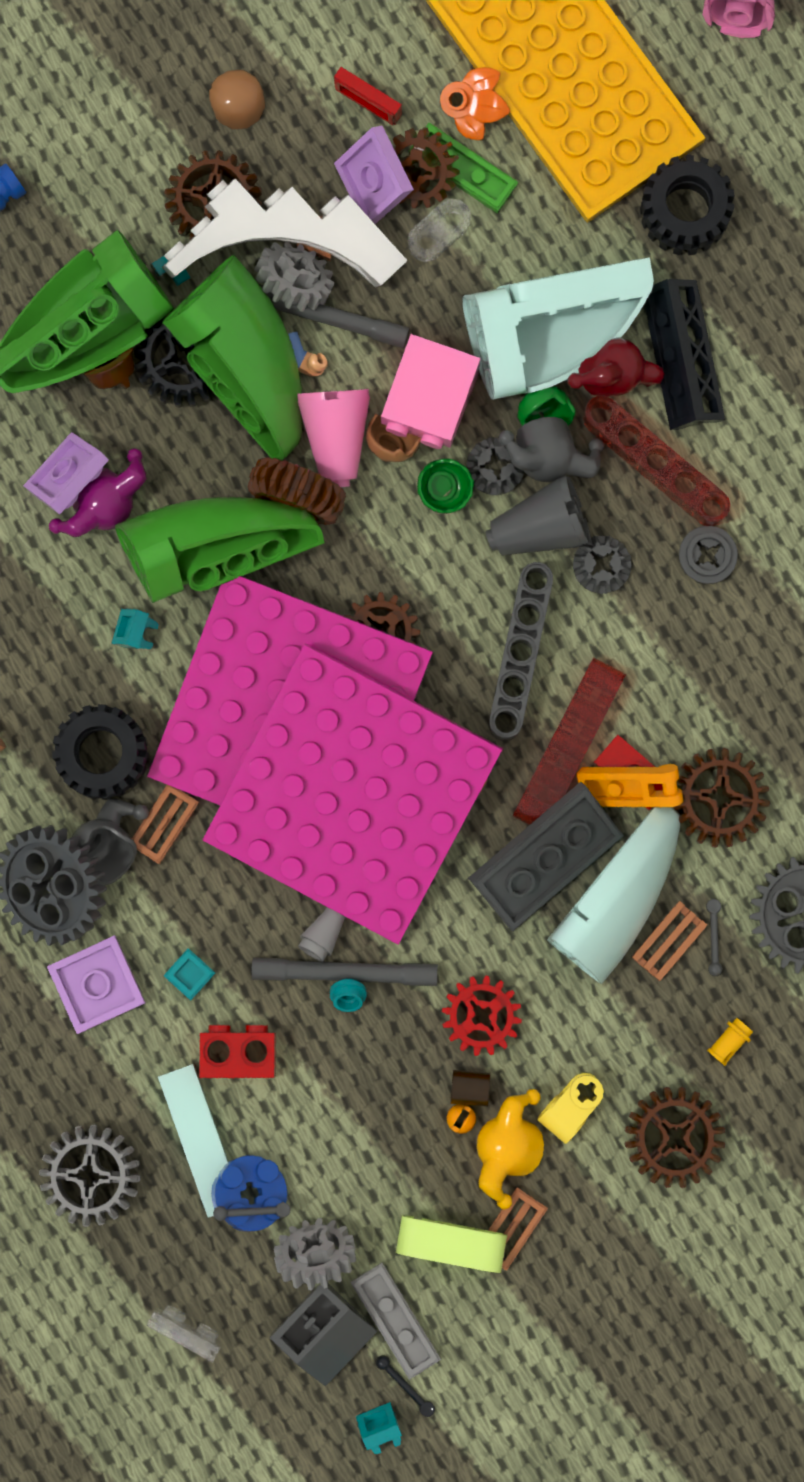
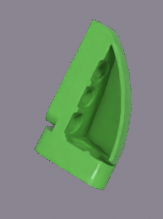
M118 229L92 249L95 256L88 249H84L72 258L37 292L10 326L0 342V386L5 391L19 393L38 389L94 369L145 340L148 336L145 329L151 328L174 310L173 305L156 279Z
M232 255L193 290L164 319L163 324L184 348L194 344L195 347L187 355V360L193 370L268 456L283 461L299 444L302 436L303 419L297 402V394L302 393L298 364L290 337L271 299L263 292L262 287L239 259Z
M211 497L189 500L163 506L115 525L121 546L152 603L184 591L183 585L189 584L191 589L195 591H206L324 543L322 530L311 512L261 498Z

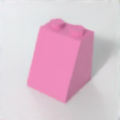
M410 334L381 415V424L387 426L386 431L401 437H406L408 433L421 437L420 442L431 448L441 449L442 445L451 448L479 375L480 358Z

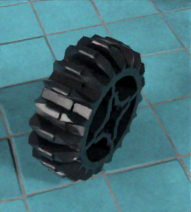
M165 318L158 321L160 325L158 328L154 325L149 329L146 328L151 336L140 342L146 348L134 350L135 357L142 360L134 366L136 372H146L139 380L142 385L151 384L148 390L149 394L153 397L162 390L160 400L163 404H167L173 395L175 407L178 408L182 406L183 397H188L190 407L196 406L194 396L198 394L201 395L204 402H208L210 398L206 391L209 388L191 366L192 371L190 372L186 364L182 365L181 361L178 364L176 363L178 361V353L175 345L178 346L181 352L185 351L187 355L195 347L194 344L184 348L163 324ZM166 339L170 351L165 358L161 359L162 364L154 368L155 352L160 343ZM176 373L183 374L191 383L177 385L164 380L162 377L166 374L168 376Z

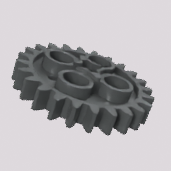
M39 825L17 834L16 838L6 843L8 849L0 852V858L4 861L0 863V873L3 874L0 877V886L3 887L0 899L7 901V905L2 909V912L8 913L12 911L14 916L10 924L15 925L21 922L23 924L21 931L23 936L33 931L34 942L45 938L48 946L56 942L64 945L71 940L79 939L84 936V933L94 928L93 922L102 917L97 909L106 905V901L98 897V895L107 890L106 886L98 884L97 881L105 873L95 871L93 868L99 861L98 857L91 859L87 857L90 846L86 845L79 848L78 835L67 839V829L62 828L55 832L53 825L43 829Z
M791 857L789 861L790 869L786 870L783 865L778 863L776 864L777 877L769 873L764 875L769 886H756L755 889L763 897L762 899L751 900L750 904L759 908V912L749 915V919L759 921L760 926L751 931L752 934H763L764 936L758 947L770 946L772 948L768 959L771 960L779 955L782 957L781 969L785 968L789 962L794 963V973L799 974L804 965V947L798 949L792 947L788 942L787 935L793 928H799L804 931V920L784 927L778 926V921L801 915L804 912V861L803 865L799 866L797 860ZM781 893L793 895L797 904L795 910L790 913L779 910L776 905L777 896Z

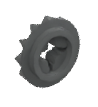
M489 437L477 443L471 450L467 459V468L474 480L473 485L478 490L489 495L506 494L518 486L524 471L513 466L511 462L501 468L500 480H497V476L494 475L492 469H480L491 462L492 451H495V456L498 457L500 462H511L506 446L500 444L498 438Z
M702 526L692 530L683 539L679 550V562L685 575H688L697 583L713 585L726 579L734 570L738 558L737 547L732 537L723 529L715 526ZM697 543L707 550L718 545L720 546L714 556L715 564L718 568L709 561L699 565L696 564L702 555Z
M593 536L591 544L579 547L573 559L575 577L585 589L598 594L614 592L624 585L630 575L631 555L622 542L611 536ZM591 553L600 558L613 553L614 555L611 557L609 567L615 575L613 576L605 570L591 575L596 565V561L593 559L594 556Z

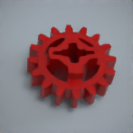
M485 975L482 984H477L476 979L472 976L469 977V987L465 988L461 983L456 984L459 991L457 996L447 994L446 998L452 1002L451 1008H442V1013L450 1015V1020L442 1025L443 1028H453L454 1032L448 1038L450 1041L458 1038L462 1040L460 1045L461 1051L466 1050L471 1045L473 1046L474 1056H479L481 1048L486 1047L489 1055H494L493 1045L499 1044L500 1047L506 1049L508 1046L504 1038L507 1035L514 1038L517 1037V1033L511 1027L512 1024L522 1023V1019L513 1015V1011L520 1009L521 1004H511L509 999L513 997L515 992L511 990L504 994L501 991L504 983L502 980L498 981L495 986L490 985L489 976ZM480 990L489 991L495 994L496 997L491 1001H481L477 999L473 992ZM463 1001L467 1007L466 1020L458 1025L457 1009L460 1002ZM470 1001H473L481 1009L488 1007L492 1013L488 1015V1019L490 1021L489 1024L493 1028L492 1031L481 1022L476 1025L473 1023L472 1018H474L475 1012ZM505 1007L507 1018L505 1026L501 1031L496 1024L497 1014ZM474 1030L485 1031L490 1040L476 1041L467 1037V1035Z

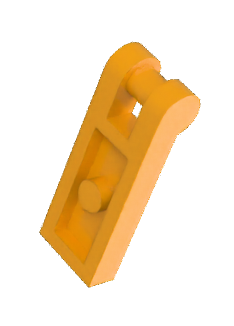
M665 764L659 767H581L577 772L578 783L582 782L602 807H675L684 801L682 790L677 787V780L680 776L678 766L675 764ZM654 784H662L663 790L655 791Z

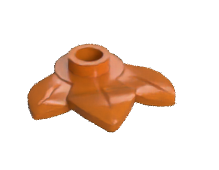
M487 67L470 70L461 82L449 83L441 92L440 105L442 110L448 116L454 118L458 131L466 138L483 140L485 123L499 121L510 113V108L504 99L492 91L500 78L498 70ZM455 93H461L463 96V103L458 107H455L451 102L452 96Z

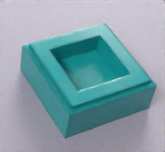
M188 948L163 976L191 1001L216 972Z

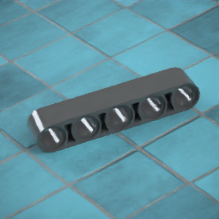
M533 562L523 568L518 583L489 718V730L500 741L514 739L519 734L523 725L553 584L551 569L541 562ZM531 573H540L544 576L546 585L539 590H534L527 585L526 577ZM524 608L534 609L538 614V621L533 625H525L519 620L518 613ZM517 643H523L530 648L531 656L525 661H518L512 657L511 647ZM508 679H517L523 685V693L517 697L508 696L503 690V683ZM502 714L512 716L516 722L515 729L509 733L499 731L495 725L496 718Z

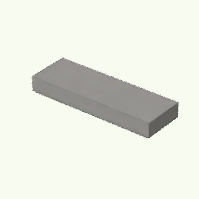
M383 1262L350 1282L409 1380L441 1360Z

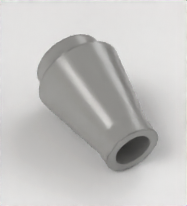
M326 907L325 911L300 935L302 940L298 945L299 949L310 957L323 962L326 956L332 955L346 917Z

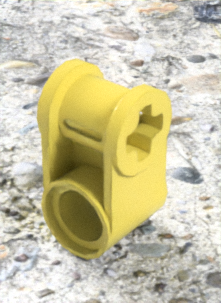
M590 1073L577 1074L560 1094L550 1101L537 1118V1121L564 1144H567L581 1129L588 1116L600 1104L604 1093L602 1084ZM590 1082L594 1083L592 1091L595 1095L591 1099L587 1096L579 1099L580 1092L577 1086L580 1083L586 1086Z

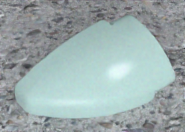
M650 258L499 286L494 290L464 295L463 312L474 356L480 358L479 372L490 398L494 400L552 387L567 380L572 373H579L578 369L581 363L586 358L594 356L609 340L617 337L621 338L641 311L652 291L654 280Z
M653 807L547 939L551 945L600 984L606 980L628 952L658 900L676 851L681 826L679 822L680 814L673 807Z

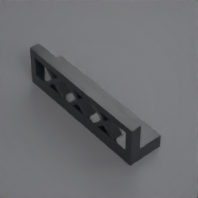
M666 279L654 284L644 305L656 364L663 368L665 374L660 384L670 430L684 429L697 423L724 421L725 415L697 280ZM679 290L686 291L688 307L681 301ZM688 325L694 331L695 342L688 335ZM695 360L701 365L702 377L696 372ZM702 396L708 400L711 413H704Z

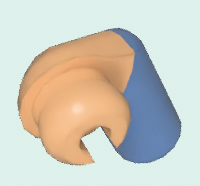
M298 332L288 333L299 372L310 377L321 375L328 365L326 356L322 353L316 355L303 350Z

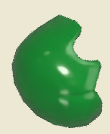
M552 386L527 393L519 402L517 413L521 426L532 420L542 418L539 412H543L544 417L561 418L569 426L576 415V410L568 395L560 388Z
M442 458L424 466V469L418 476L417 493L423 504L434 512L442 514L453 513L463 509L473 496L474 480L468 468L462 463L453 459Z

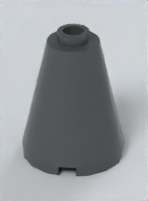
M559 477L490 521L491 529L486 530V536L492 551L499 550L500 554L505 556L577 548L591 544L589 526L586 518L583 519L580 509L582 505L570 477Z

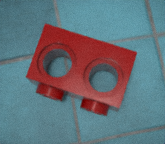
M208 1025V1033H200L199 1078L276 1077V1033H268V1025H246V1033H231V1025ZM254 1040L261 1041L267 1048V1055L261 1062L251 1061L246 1053L247 1046ZM215 1041H223L229 1047L230 1054L224 1062H216L210 1056L209 1049Z

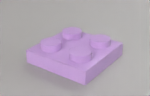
M382 125L372 127L334 163L349 196L374 224L414 190Z
M71 432L23 486L32 495L60 515L64 509H68L76 502L78 494L82 489L101 474L103 466L109 459L101 451Z
M115 935L47 966L77 1034L146 1003Z

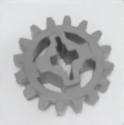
M285 241L283 247L274 242L270 249L264 248L255 266V271L258 272L255 278L256 281L265 283L262 288L263 292L273 293L272 301L278 302L281 300L285 302L287 309H290L292 304L297 305L301 312H304L307 305L312 310H316L319 304H325L334 286V282L330 280L333 272L324 269L327 262L315 259L316 252L314 250L310 252L304 250L302 244H299L296 249L292 248L290 242Z
M318 1218L315 1225H310L307 1220L302 1221V1228L289 1227L290 1236L280 1235V1245L274 1246V1260L277 1272L281 1273L284 1282L292 1280L294 1288H299L303 1283L307 1284L308 1290H313L315 1284L321 1283L324 1289L328 1288L329 1280L333 1279L336 1282H341L340 1273H350L352 1271L351 1263L356 1262V1248L353 1235L348 1234L346 1226L337 1228L335 1220H332L327 1225H323L322 1218Z

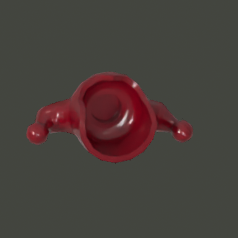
M617 337L609 340L594 356L586 358L578 369L579 374L572 373L568 377V385L574 389H579L583 385L591 395L612 397L629 393L637 385L649 387L662 382L665 374L662 367L645 360L641 351L634 343Z

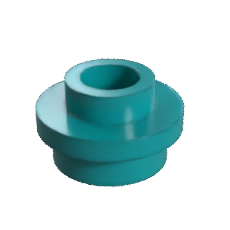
M350 978L342 979L334 983L330 988V999L334 1007L343 1012H353L360 1009L367 997L366 987L362 983Z

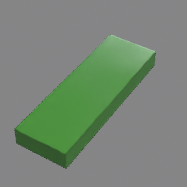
M428 123L426 128L429 130V137L437 132L442 133L440 143L443 145L451 142L453 145L448 150L449 155H458L459 157L458 160L452 163V168L460 170V174L450 178V180L458 188L498 214L517 187L518 181L431 123Z

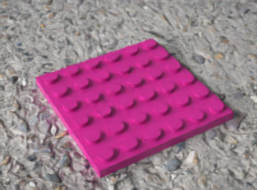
M239 576L234 580L221 584L147 777L221 805L305 643L413 701L433 651L246 577Z
M305 643L212 820L203 841L399 945L503 748Z

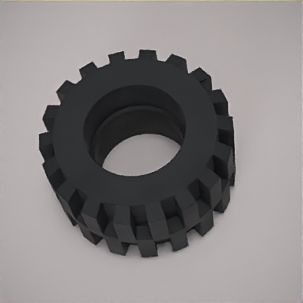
M686 155L684 161H680L678 156L673 157L668 165L663 162L657 167L656 173H652L649 177L640 206V214H643L641 222L644 229H649L648 237L652 242L656 238L660 241L659 247L666 251L669 246L674 248L673 254L681 255L682 250H688V255H694L700 248H702L703 252L710 249L712 243H717L724 231H726L735 205L732 204L735 197L734 189H729L731 182L727 175L723 177L720 175L722 170L720 166L715 164L711 168L707 165L709 159L701 157L700 162L694 161V155ZM690 189L699 193L704 198L708 206V213L697 221H683L676 218L669 211L666 199L669 194L676 190Z
M98 704V707L90 705L82 707V711L78 713L74 711L68 715L70 719L66 723L62 721L58 727L60 729L58 736H54L53 744L55 745V751H52V756L56 762L55 768L63 778V781L79 794L85 795L88 798H102L103 800H108L113 796L120 797L126 794L125 791L130 787L134 788L138 784L137 780L139 777L143 776L146 771L145 764L149 759L146 737L143 735L139 725L121 709L111 708L104 704ZM98 731H107L114 734L122 745V756L119 763L111 771L103 774H95L88 771L81 763L79 755L84 740L92 733Z

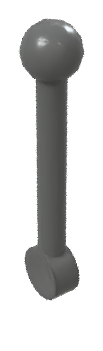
M711 899L706 904V909L710 913L712 963L709 965L708 971L710 975L716 977L721 975L723 971L722 965L719 963L717 913L721 910V903L717 899Z
M285 1202L278 1203L275 1207L226 1209L224 1206H217L214 1209L213 1215L218 1221H223L227 1217L270 1214H276V1216L283 1218L290 1214L291 1209Z

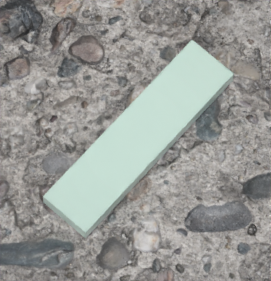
M191 1064L159 1076L158 1079L207 1217L209 1218L214 1216L211 1197L213 1182L229 1161L195 1066Z

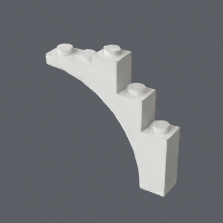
M235 178L228 185L222 180L207 194L211 201L205 208L213 215L214 219L210 220L205 216L190 231L195 236L185 246L181 241L175 244L164 255L168 262L162 268L173 278L197 259L220 248L247 241L279 240L304 244L329 253L353 267L374 287H378L406 263L407 259L349 195L341 200L336 196L333 197L320 209V212L324 215L320 218L293 187L285 192L278 188L264 201V204L268 207L264 210Z

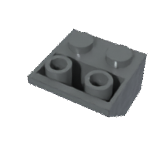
M319 1283L272 1332L270 1339L299 1367L326 1386L373 1337L377 1330L329 1283L328 1288L325 1289Z

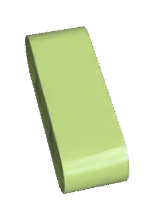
M402 1215L396 1253L461 1267L501 1273L507 1235L422 1218V1220L414 1219V1216Z

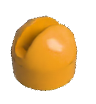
M456 1104L449 1109L446 1120L452 1131L464 1134L471 1131L475 1126L476 1114L469 1105ZM464 1109L469 1114L459 1129L454 1124Z

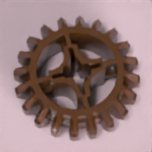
M204 150L202 152V161L197 162L196 157L190 155L188 157L189 168L181 163L177 165V170L181 177L170 175L169 182L174 187L165 189V196L170 199V201L165 203V208L167 212L173 213L169 217L171 225L180 224L178 233L181 237L190 233V230L199 223V221L188 214L184 207V201L192 202L193 206L202 208L204 216L213 220V215L205 208L208 204L206 197L222 181L223 175L233 180L236 178L262 207V202L256 199L262 195L261 187L253 186L258 181L257 175L255 173L247 174L249 165L246 162L236 167V155L232 154L227 161H224L223 151L218 150L215 159H210L208 151ZM210 174L205 185L192 186L191 190L188 189L198 178ZM192 232L190 234V240L195 236Z
M269 457L258 459L249 476L250 480L247 487L255 498L272 500L301 510L305 509L312 513L318 524L329 525L336 523L338 516L341 515L345 506L346 493L338 484L308 468H303L285 460L281 461Z
M726 748L721 750L720 759H716L713 749H708L706 751L707 762H704L699 754H695L692 757L696 765L695 769L686 762L681 766L682 770L688 775L687 778L679 775L680 777L677 780V784L682 786L681 790L684 801L682 804L673 807L675 810H683L684 815L679 816L680 824L686 820L691 824L685 829L684 834L689 836L695 829L700 832L696 840L698 844H702L707 835L711 836L710 845L712 848L718 847L720 837H723L727 848L732 847L733 834H735L738 841L741 843L745 842L747 837L743 831L744 828L752 834L758 831L752 819L761 822L766 819V815L757 811V808L770 806V801L759 799V794L767 793L769 786L757 787L755 783L764 777L763 772H758L751 776L748 771L755 766V762L750 760L742 767L739 765L743 758V754L740 752L736 753L732 761H729V750ZM717 768V775L712 788L691 789L693 782L699 774L706 770ZM728 770L742 779L747 787L749 796H744V794L737 793L731 789ZM721 786L723 796L734 800L723 803V808L718 810L717 801L711 799V797L704 796H709L711 793L715 794L717 788ZM690 800L705 804L709 808L711 826L705 824L696 816ZM748 807L745 816L738 824L729 828H722L728 808Z
M664 1087L663 1100H660L658 1094L652 1091L649 1093L650 1099L653 1102L651 1106H648L643 1100L637 1102L638 1106L644 1110L641 1116L635 1112L629 1113V1117L632 1120L638 1121L636 1128L625 1126L624 1131L629 1134H635V1140L625 1141L624 1144L626 1148L637 1147L638 1152L631 1154L629 1160L633 1163L643 1159L644 1163L637 1170L641 1175L645 1174L650 1168L653 1169L649 1179L650 1182L656 1183L662 1174L664 1175L663 1183L666 1188L671 1187L673 1177H677L679 1187L685 1188L687 1183L686 1175H690L692 1181L697 1184L701 1181L700 1176L696 1172L699 1168L707 1175L713 1172L711 1167L705 1164L708 1158L714 1162H720L721 1157L711 1152L713 1147L725 1148V1142L714 1140V1135L725 1133V1128L723 1126H712V1122L721 1118L719 1112L711 1113L708 1116L705 1113L710 1109L711 1101L706 1100L700 1106L696 1105L700 1093L694 1091L690 1095L689 1100H685L686 1089L679 1087L676 1098H672L670 1087ZM670 1106H682L692 1111L678 1123H670L658 1113V1111ZM699 1120L703 1125L705 1141L700 1154L690 1143V1133L696 1127L695 1124ZM649 1121L660 1132V1141L650 1154L645 1145V1130ZM662 1123L669 1129L673 1128L674 1131H677L678 1127L683 1129L680 1138L683 1141L682 1143L688 1148V1151L682 1146L677 1147L674 1143L672 1147L666 1146L670 1137L662 1127ZM675 1151L681 1152L691 1161L690 1164L680 1168H667L657 1164L663 1157Z

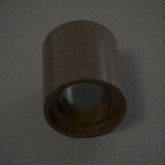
M453 1070L450 1104L488 1107L490 1073Z

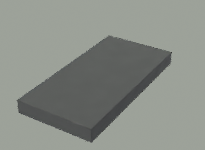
M579 782L468 879L505 925L513 932L624 835L589 789L582 782Z

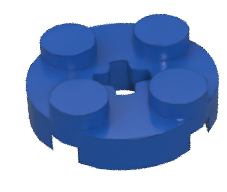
M251 1155L233 1159L223 1167L213 1182L211 1190L214 1209L217 1206H224L226 1209L275 1207L278 1203H286L287 1186L278 1166L271 1160ZM246 1183H251L252 1187L258 1190V1196L254 1198L253 1204H249L247 1198L242 1199L241 1191L246 1190ZM276 1214L227 1217L225 1221L236 1230L252 1232L269 1227L280 1217L276 1216Z

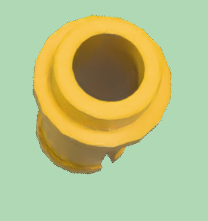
M737 1017L732 1023L730 1021L727 1022L729 1027L712 1047L707 1050L724 1066L727 1065V1062L745 1041L748 1043L751 1041L749 1037L753 1031Z

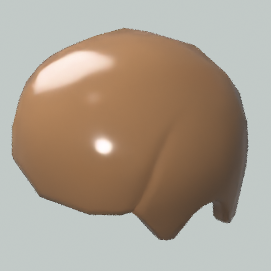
M231 70L216 77L211 84L209 99L215 117L221 124L231 129H244L259 121L265 109V98L263 89L255 76L245 70Z
M375 414L368 424L365 436L372 453L385 462H403L411 458L419 449L421 437L409 433L406 437L394 435L386 431V425L381 424V415Z

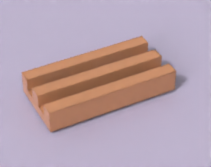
M166 785L149 811V816L142 822L132 838L137 845V850L160 865L200 803L181 790ZM171 793L177 798L146 846L140 844L139 842ZM183 801L189 804L158 853H154L152 849Z
M678 901L631 958L658 981H661L706 928L707 924L686 908L682 902ZM679 912L685 916L684 919L648 961L645 960L642 956ZM690 922L696 925L658 971L654 967L657 961Z
M516 1187L511 1195L512 1206L506 1210L502 1209L488 1229L489 1231L497 1232L518 1199L523 1200L524 1204L504 1232L507 1235V1243L530 1207L532 1206L537 1210L503 1260L502 1268L506 1271L548 1209L518 1187Z

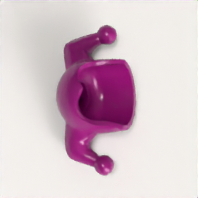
M133 448L128 451L127 458L130 465L122 473L117 475L108 468H103L101 474L95 480L89 482L78 494L76 502L72 505L76 513L67 521H62L59 518L52 519L49 523V530L54 534L62 532L72 537H79L92 529L104 531L115 529L116 524L126 521L133 508V494L146 481V471L141 461L143 455L140 449Z

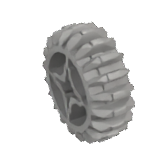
M96 1124L90 1125L89 1136H85L82 1126L75 1127L76 1139H73L71 1134L65 1131L61 1134L62 1140L66 1144L64 1147L56 1141L50 1144L51 1149L57 1153L56 1157L51 1154L43 1155L42 1160L52 1164L51 1169L44 1168L39 1170L40 1176L51 1177V1182L40 1185L41 1191L53 1189L55 1194L48 1197L46 1203L50 1205L57 1200L62 1203L55 1212L58 1216L65 1213L67 1208L71 1210L68 1217L69 1223H75L79 1214H82L83 1226H90L92 1215H95L98 1225H103L106 1220L105 1211L115 1220L119 1217L118 1210L115 1207L116 1204L125 1210L130 1207V1203L123 1197L124 1194L132 1197L137 1196L138 1191L128 1186L129 1182H139L141 1175L130 1174L129 1169L138 1167L140 1162L139 1160L127 1162L125 1156L134 1152L133 1146H129L121 1151L118 1146L123 1143L125 1137L119 1135L111 1142L109 1138L112 1134V1129L109 1127L105 1128L101 1137L97 1136L98 1127ZM87 1144L83 1163L80 1167L61 1168L65 1157L71 1150L79 1145ZM98 1146L103 1147L113 1155L120 1171L108 1170L101 1166ZM91 1164L93 1172L108 1177L94 1180V1185L89 1187L86 1178H82L80 1175H72V1173L78 1174L81 1171L88 1170L86 1165ZM61 1179L72 1181L79 1185L81 1198H83L82 1205L67 1195L63 1189ZM119 1183L116 1193L108 1202L94 1206V1197H96V1191L100 1184Z

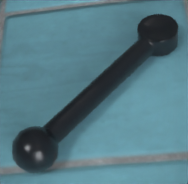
M385 1355L379 1356L376 1359L377 1368L385 1370L420 1406V1412L423 1416H432L435 1412L433 1403L425 1401L390 1365L389 1357Z

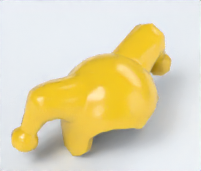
M529 1089L526 1094L507 1097L497 1117L487 1121L477 1137V1152L483 1163L479 1177V1188L487 1196L497 1201V1206L503 1210L509 1209L512 1206V1197L503 1193L502 1183L506 1176H525L532 1173L539 1165L543 1156L544 1141L542 1133L536 1125L522 1118L524 1108L529 1104L537 1105L541 1099L540 1093L536 1089Z

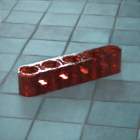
M599 395L593 397L588 402L584 411L583 421L585 427L593 435L601 439L606 446L704 526H718L725 520L730 511L731 504L729 497L613 399ZM595 408H603L608 411L610 419L607 422L598 423L591 417L590 412ZM623 431H631L637 436L638 443L634 446H625L620 442L618 436ZM652 454H658L664 458L666 466L660 470L653 469L648 465L647 457ZM680 477L690 479L694 486L693 491L689 493L678 491L675 486V480ZM709 500L717 502L721 507V514L716 517L707 515L704 512L703 503Z
M593 657L512 817L530 825L566 794L626 673Z

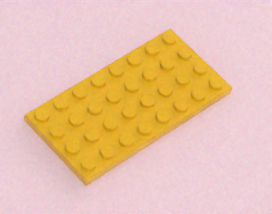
M425 0L475 69L487 67L500 72L499 81L492 91L499 94L510 108L508 115L587 223L648 182L651 174H655L657 167L663 162L668 165L673 157L678 156L681 159L704 143L706 138L605 0Z

